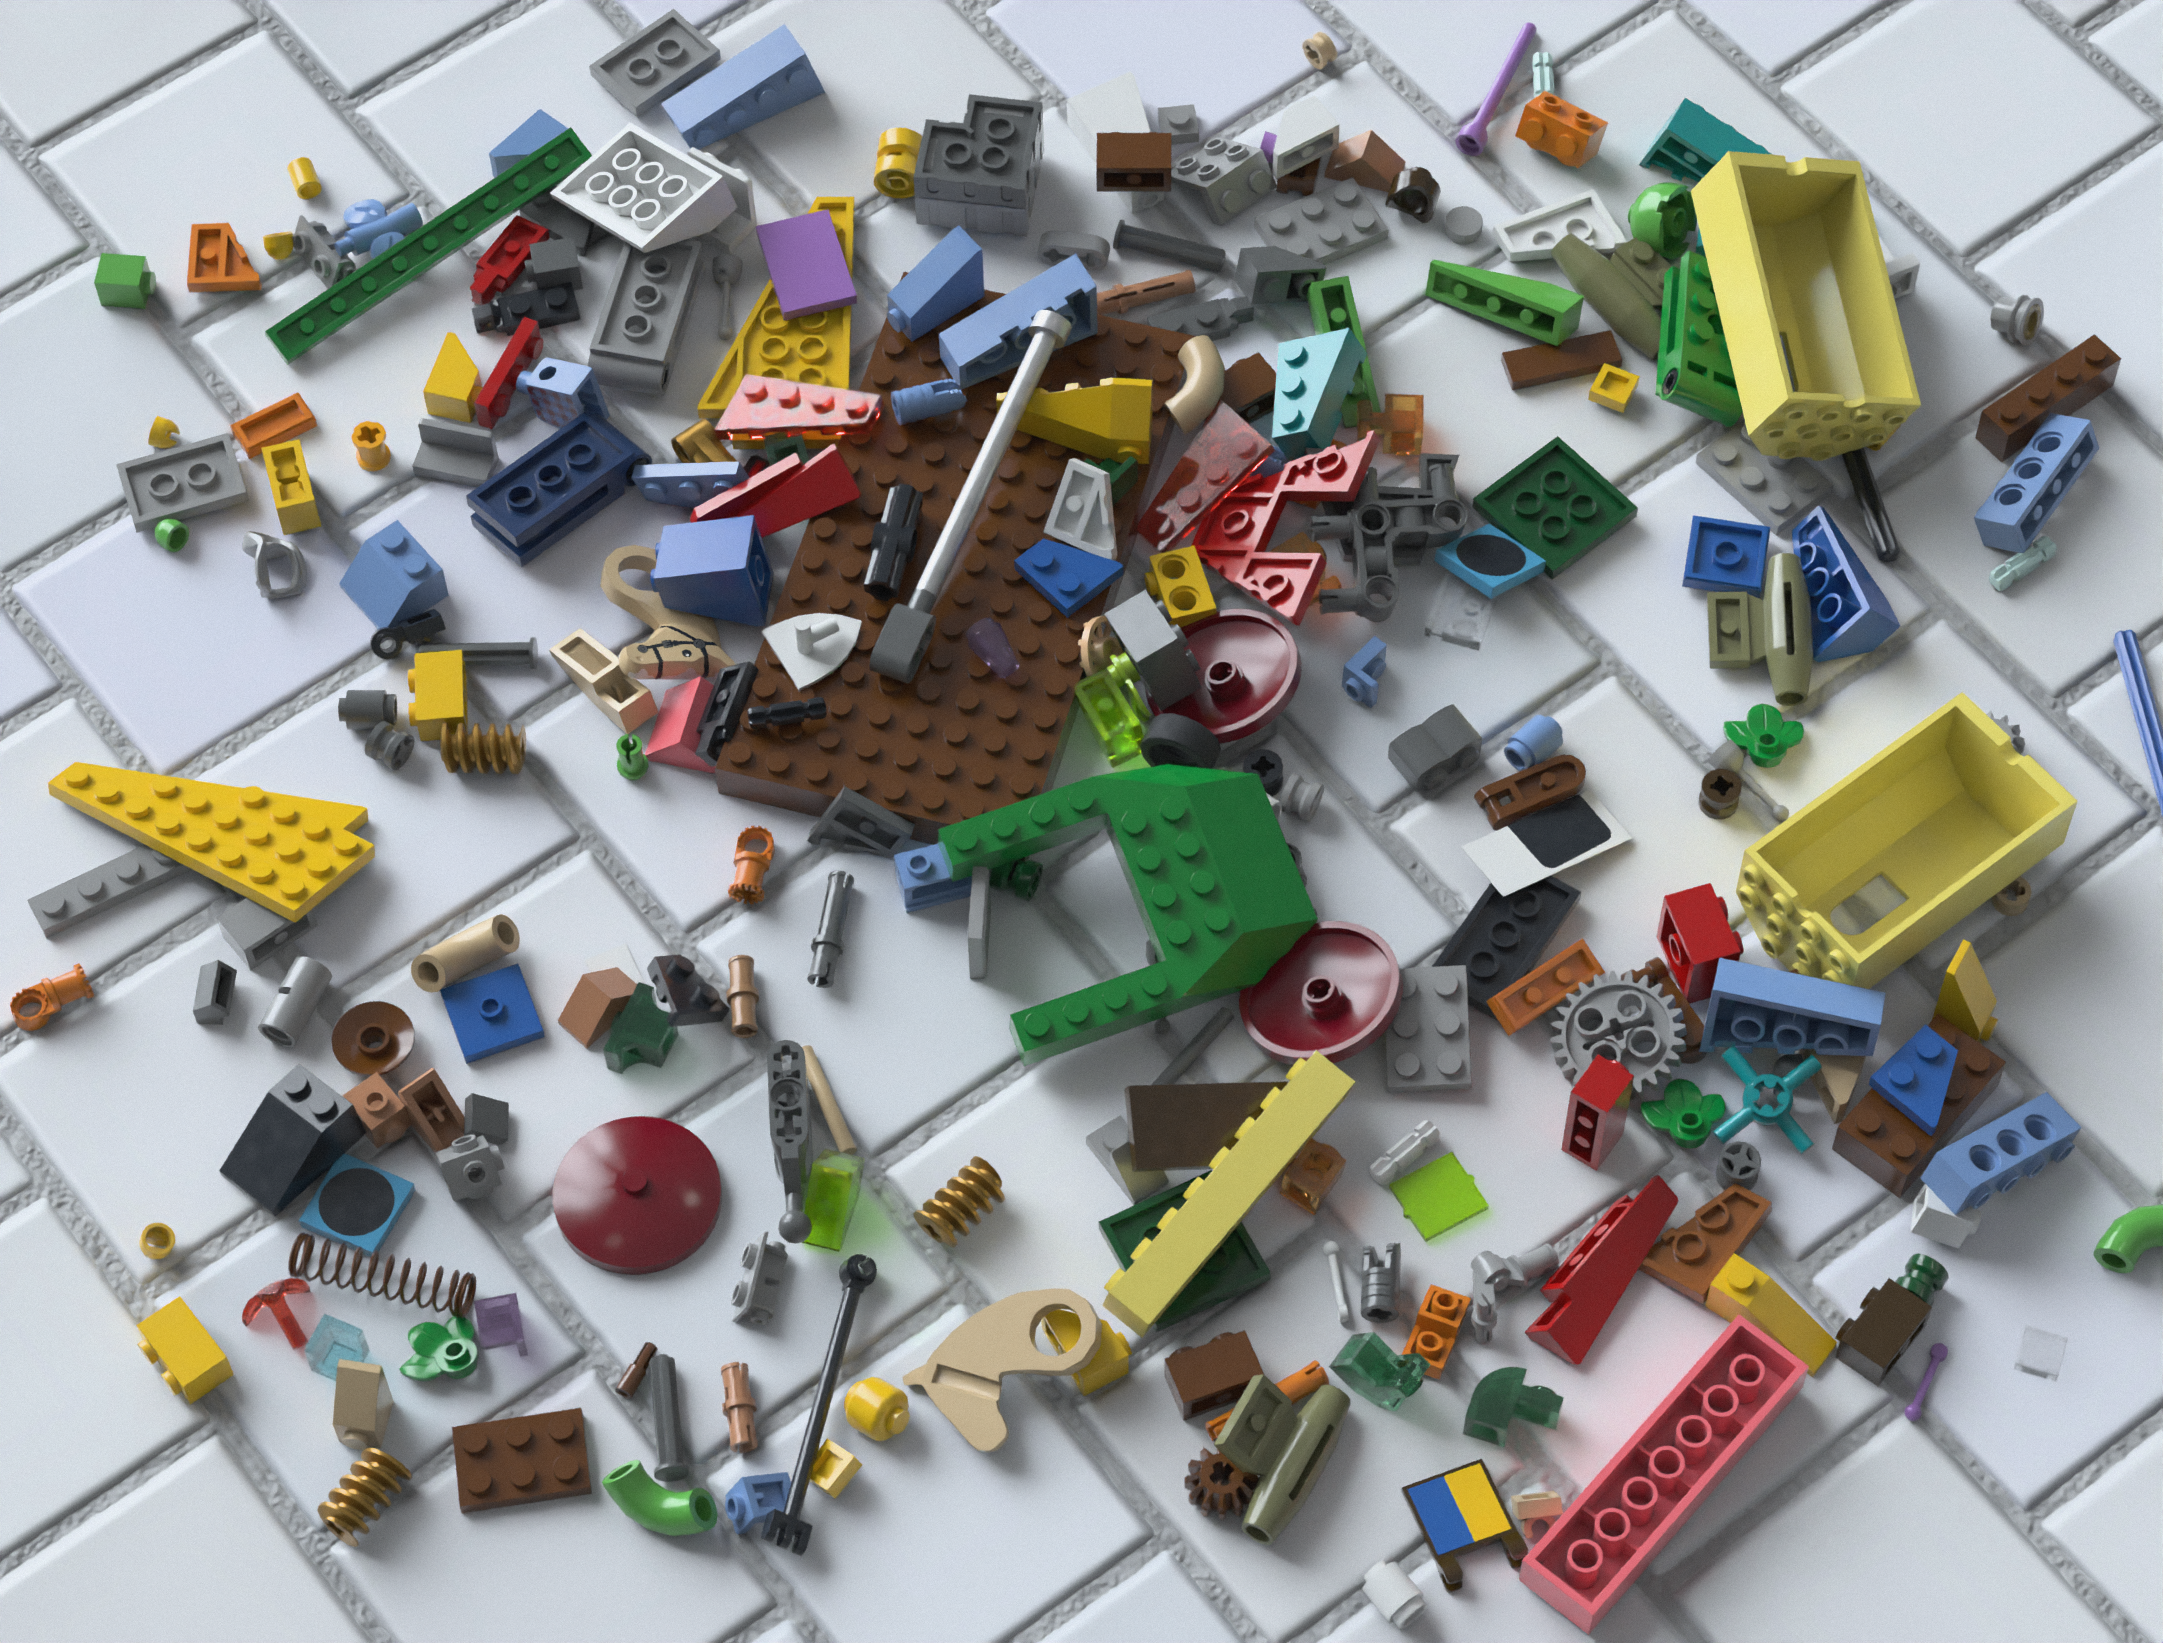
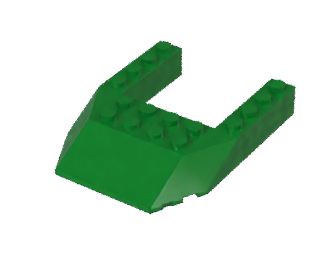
M1166 764L1092 776L938 829V846L952 882L971 876L973 867H987V870L1106 829L1159 963L1010 1014L1009 1030L1023 1066L1255 986L1266 975V972L1281 957L1285 956L1294 946V943L1318 921L1317 915L1258 774Z

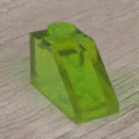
M1105 668L1076 682L1074 687L1076 699L1096 742L1111 767L1114 768L1141 755L1140 746L1144 738L1141 724L1108 669Z
M824 1149L812 1163L804 1213L811 1220L812 1229L809 1237L801 1243L838 1252L841 1251L859 1197L865 1158Z

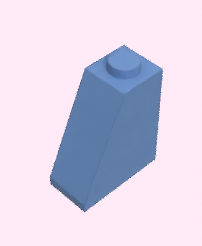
M959 225L952 229L887 294L888 312L886 315L893 329L897 332L902 331L913 342L984 297L982 248Z

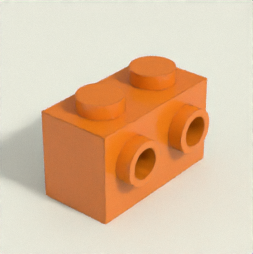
M1544 91L1525 105L1515 137L1525 141L1532 149L1545 151L1557 157L1564 165L1580 168L1598 154L1608 122Z

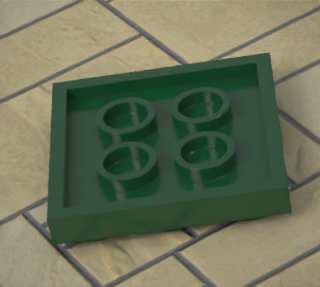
M1558 436L1475 496L1472 507L1491 525L1546 561L1544 573L1552 580L1637 517L1638 507Z
M1212 1170L1199 1175V1177L1205 1180ZM1197 1177L1099 1221V1231L1124 1272L1135 1262L1130 1256L1137 1246L1146 1237L1153 1241L1161 1232L1157 1224L1171 1207L1179 1211L1185 1204L1187 1199L1183 1197V1194ZM1242 1221L1153 1325L1156 1333L1270 1280L1271 1272Z

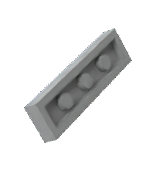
M143 845L40 893L27 901L45 937L48 938L193 869L147 845Z

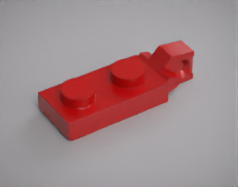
M516 215L476 263L477 270L473 275L474 283L470 286L472 302L481 306L489 303L495 297L497 291L500 293L506 291L526 268L525 260L532 259L529 244L548 241L550 238L549 229Z

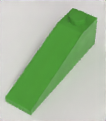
M1439 260L1430 262L1425 293L1428 297L1555 346L1561 344L1578 330L1584 296L1551 283Z
M1349 276L1312 282L1307 293V301L1315 334L1350 328L1366 351ZM1366 356L1364 363L1358 364L1352 378L1355 383L1352 393L1346 394L1340 408V412L1343 414L1341 418L1345 429L1382 422L1383 420L1368 356Z

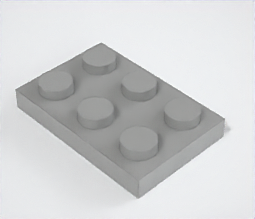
M672 9L592 63L589 68L591 76L637 117L721 60L720 49L675 9Z
M1353 177L1254 219V228L1266 246H1276L1324 265L1388 239L1389 231Z
M1745 419L1699 452L1696 457V464L1762 524L1771 527L1770 531L1776 536L1832 495L1834 485L1802 457L1780 459L1779 456L1762 455L1748 436Z
M229 433L116 464L136 533L156 528L158 523L164 519L180 521L249 501Z
M1466 965L1401 969L1403 976L1402 1000L1396 1016L1386 1030L1389 1093L1472 1088Z

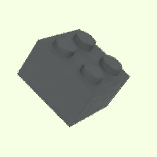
M1144 590L1104 614L1123 652L1129 657L1141 677V682L1160 711L1202 687L1195 673L1201 669L1190 649L1184 651L1183 648L1189 645L1178 624H1168L1172 621V617L1161 600L1154 603L1147 591Z

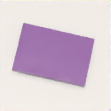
M828 209L756 226L757 238L784 321L857 303V295Z

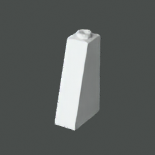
M1131 71L1066 100L1067 124L1095 163L1097 133L1151 132L1136 80ZM1116 192L1132 214L1144 208H1151L1159 201L1164 200V192Z

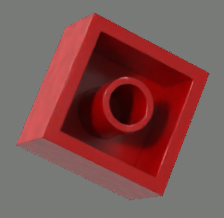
M1711 883L1665 895L1657 931V939L1677 986L1689 1004L1711 998L1719 958L1739 962L1740 955L1744 952L1742 939L1738 931H1732L1727 921L1729 915L1725 900L1722 896H1716Z

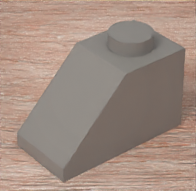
M248 898L229 905L223 914L217 917L223 938L250 971L318 926L313 909L294 923Z

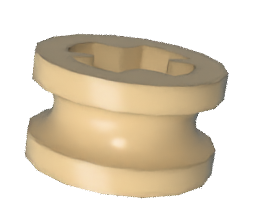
M1317 32L1314 34L1313 39H1306L1302 44L1307 60L1317 69L1324 68L1327 62H1333L1337 58V50L1333 41L1323 32Z
M2019 876L1992 897V904L2003 915L2017 916L2022 914L2027 909L2030 900L2031 886L2024 878ZM2007 890L2016 892V901L2007 899Z

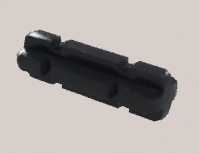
M817 697L807 699L808 702L802 703V700L771 704L770 708H764V706L751 707L747 711L749 726L752 729L767 727V724L778 726L805 722V718H810L811 721L824 719L827 716L826 703L824 698Z

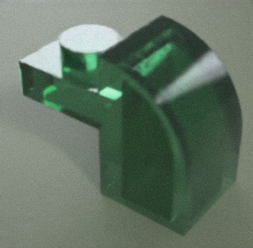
M1375 1332L1353 1334L1329 1368L1354 1392L1380 1408L1397 1411L1403 1401L1412 1396L1423 1383L1422 1376L1431 1364L1420 1353L1397 1355Z
M1505 1367L1495 1370L1486 1375L1476 1386L1465 1416L1463 1434L1505 1447L1514 1417L1556 1430L1561 1416L1564 1397L1556 1395L1553 1390L1544 1386H1526L1527 1369Z

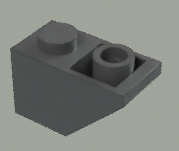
M1276 246L1241 248L1234 281L1243 294L1248 297L1250 304L1307 301V293L1311 283L1324 280L1326 267L1322 263Z

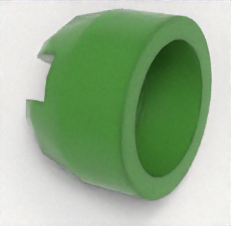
M164 519L155 528V538L161 547L170 552H178L188 541L189 528L176 519Z

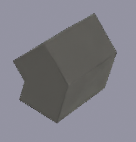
M220 960L200 967L193 1007L197 1024L223 1025L224 1017L230 1014L237 970ZM218 984H221L218 1002L215 1003Z

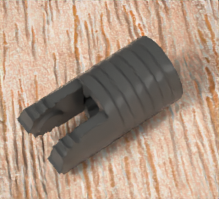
M1400 1243L1387 1244L1385 1267L1377 1266L1378 1256L1374 1247H1363L1360 1313L1365 1320L1387 1323L1394 1321L1399 1316Z

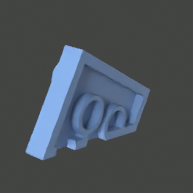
M738 461L635 465L631 478L647 501L695 508L747 480L749 476Z

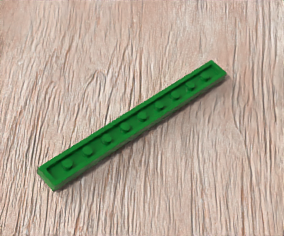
M571 127L267 329L265 336L285 363L289 365L568 178L592 157V154Z

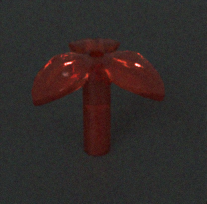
M288 1278L265 1286L248 1300L242 1313L243 1324L247 1327L262 1307H268L292 1349L296 1350L304 1346L309 1341L285 1301V1295L310 1292L309 1285L302 1279Z

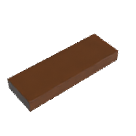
M1608 330L1565 339L1558 346L1546 343L1503 352L1501 362L1511 389L1516 390L1600 372L1604 363L1621 368L1622 357L1612 331Z

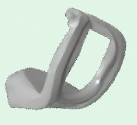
M246 532L242 543V550L247 555L255 558L256 585L260 589L261 597L274 599L296 596L303 592L307 582V567L298 547L292 542L263 533ZM288 555L292 565L291 586L288 588L272 589L267 559Z

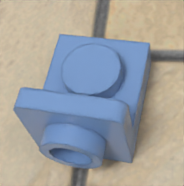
M1376 636L1344 665L1342 687L1348 696L1357 702L1362 701L1370 708L1377 703L1379 684L1376 680L1382 675L1387 665L1385 662L1387 645Z
M788 1472L742 1477L725 1496V1509L728 1518L732 1520L736 1534H745L754 1524L764 1523L767 1513L774 1509L783 1512L791 1485Z

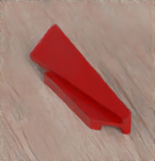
M832 444L805 464L797 453H794L693 509L690 522L754 515L763 538L856 500L861 496V492L850 466L835 444Z
M1660 1175L1652 1177L1634 1200L1626 1194L1614 1202L1542 1286L1540 1292L1550 1303H1553L1524 1332L1529 1339L1571 1364L1578 1365L1582 1362L1679 1202L1678 1197Z

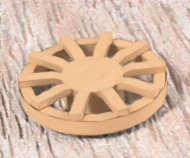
M1096 616L1083 625L1082 639L1078 641V646L1081 647L1082 658L1079 664L1085 670L1089 685H1094L1099 690H1112L1118 686L1107 670V667L1113 664L1110 656L1115 654L1118 657L1124 652L1117 638L1115 639L1110 636L1112 629L1106 617ZM1102 622H1103L1104 624H1106V627H1105V630H1104L1103 635H1102V625H1101ZM1105 672L1110 680L1109 683L1105 681Z

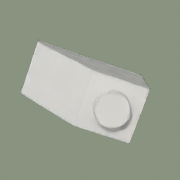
M1315 95L1304 101L1295 102L1283 112L1273 150L1272 175L1276 179L1338 148L1340 124Z

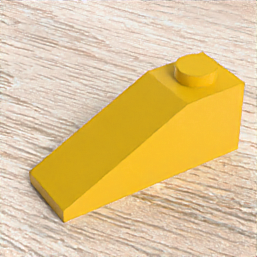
M1963 939L1946 971L1932 1019L1939 1014L1976 1041L1980 1042L1983 1039L1988 1042L1998 1023V1019L1992 1017L1997 1000L1971 942Z
M1735 1253L1710 1284L1705 1307L1730 1323L1740 1314L1809 1366L1807 1374L1811 1377H1814L1837 1346V1341L1770 1276Z

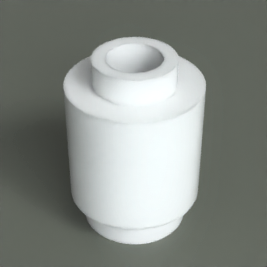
M1380 1561L1364 1575L1366 1583L1363 1586V1592L1389 1623L1395 1622L1400 1629L1405 1628L1426 1610L1427 1605L1422 1600L1424 1594L1396 1561L1389 1564Z

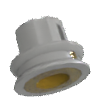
M2021 295L2017 300L2000 297L1992 308L1990 316L1991 328L2007 333L2008 339L2012 343L2020 341L2022 345L2029 346L2034 342L2041 329L2044 318V305L2040 298L2030 299L2028 295Z

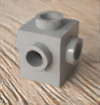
M475 1135L460 1137L451 1143V1147L435 1152L448 1191L454 1202L466 1197H470V1199L485 1197L494 1191L493 1187L502 1185L498 1171L505 1169L500 1152L497 1145L489 1147L483 1135L479 1137Z

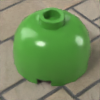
M1659 183L1647 187L1637 197L1635 203L1631 205L1628 211V222L1633 238L1636 237L1639 241L1649 244L1653 251L1659 253L1663 258L1671 260L1679 258L1687 250L1690 243L1683 241L1688 231L1695 232L1697 225L1692 195L1690 191H1687L1689 187L1677 183Z

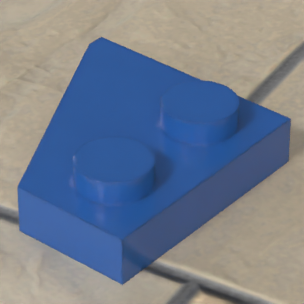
M1044 538L1014 560V569L1067 618L1124 575V566L1120 562Z
M1925 1024L1870 1077L1868 1085L1931 1136L1935 1133L1958 1050Z

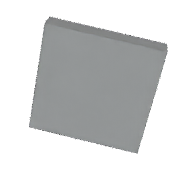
M973 867L968 926L970 979H984V976L987 975L991 919L990 874L987 867Z

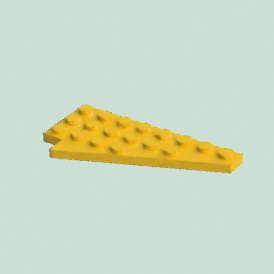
M816 197L807 214L828 209L853 283L854 197ZM770 278L698 403V417L733 418V449H823L832 444H835L837 447L849 417L852 305L784 321Z
M74 762L48 782L49 795L294 923L375 857L374 844L353 834L368 822V809L363 806L267 792L256 786L241 788L81 762Z

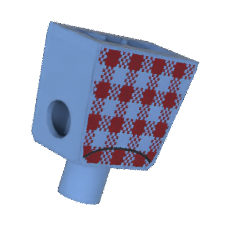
M545 358L533 373L524 370L517 378V391L529 395L536 416L554 427L561 429L584 412L588 415L597 413L606 420L610 416L593 368L553 358Z

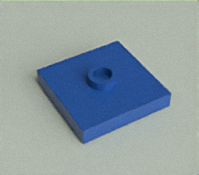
M1693 515L1682 587L1715 592H1747L1749 595L1760 598L1771 527Z
M518 963L440 990L466 1064L545 1037Z

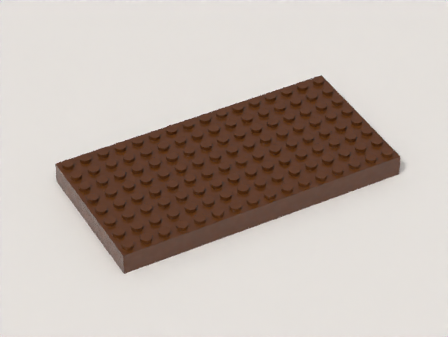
M903 272L901 280L908 274V272ZM984 289V297L913 342L902 331H895L886 317L837 446L852 470L861 496L856 500L809 519L769 624L770 627L796 616L816 613L843 615L862 621L857 643L848 658L832 674L799 691L764 637L754 664L759 669L733 738L730 742L724 743L715 766L719 794L820 818L845 786L915 824L909 839L934 845L938 844V829L1052 790L1088 683L1085 670L1079 664L1082 658L1081 647L1078 646V641L1082 639L1083 625L1096 616H1105L1106 612L1113 609L1123 576L1067 618L1014 569V560L1043 538L1082 550L1044 533V529L1069 460L1076 458L1084 462L1088 458L1097 465H1100L1104 459L1016 429L930 614L936 616L935 631L912 681L907 684L875 673L869 669L872 651L891 610L897 603L905 606L908 605L997 416V394L1008 392L1020 365L962 389L961 391L967 401L961 409L911 423L908 422L904 425H899L892 407L891 392L939 380L953 379L940 358L939 333L1006 294ZM1097 314L1098 333L1053 351L1036 388H1043L1051 393L1065 391L1066 384L1079 383L1081 388L1100 386V379L1107 378L1152 380V434L1149 464L1138 463V482L1113 505L1117 557L1114 561L1120 562L1124 566L1125 573L1175 425L1170 411H1168L1164 403L1182 390L1187 379V373L1179 361L1178 354L1182 346L1196 336ZM899 484L912 485L917 491L923 493V506L916 527L917 542L914 557L911 563L907 562L898 597L891 598L889 601L877 600L864 590L867 569L872 557L871 540L876 522H881L890 488L897 487ZM1102 622L1101 625H1102V635H1103L1104 630H1105V627H1106V624H1104V623ZM817 697L824 698L826 703L827 716L824 719L811 721L810 718H805V722L778 726L767 724V727L752 729L749 726L747 711L751 707L764 706V708H770L771 704L802 700V703L808 702L807 699ZM1029 856L1021 858L1019 860L1026 862L1028 861Z

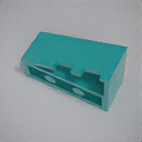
M1684 98L1657 133L1639 165L1650 169L1651 165L1654 164L1672 171L1671 178L1682 181L1684 177L1700 182L1728 151L1758 154L1771 153L1763 146L1754 143L1736 131L1731 125L1725 124L1705 111L1702 106Z
M1350 328L1279 343L1272 439L1290 462L1303 457L1305 448L1325 449L1332 442L1343 415L1340 412V408L1346 394L1352 393L1355 385L1352 378L1358 364H1363L1367 356V352Z

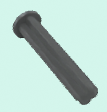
M1121 219L1114 236V249H1118L1121 246L1216 271L1222 269L1226 258V251L1223 249L1125 225V220Z
M531 637L529 642L422 644L418 649V653L462 650L465 665L530 664L531 669H536L538 664V645L535 637Z
M660 1354L659 1356L652 1357L649 1361L658 1467L654 1469V1477L659 1481L672 1482L687 1477L689 1468L683 1463L675 1360L667 1354Z

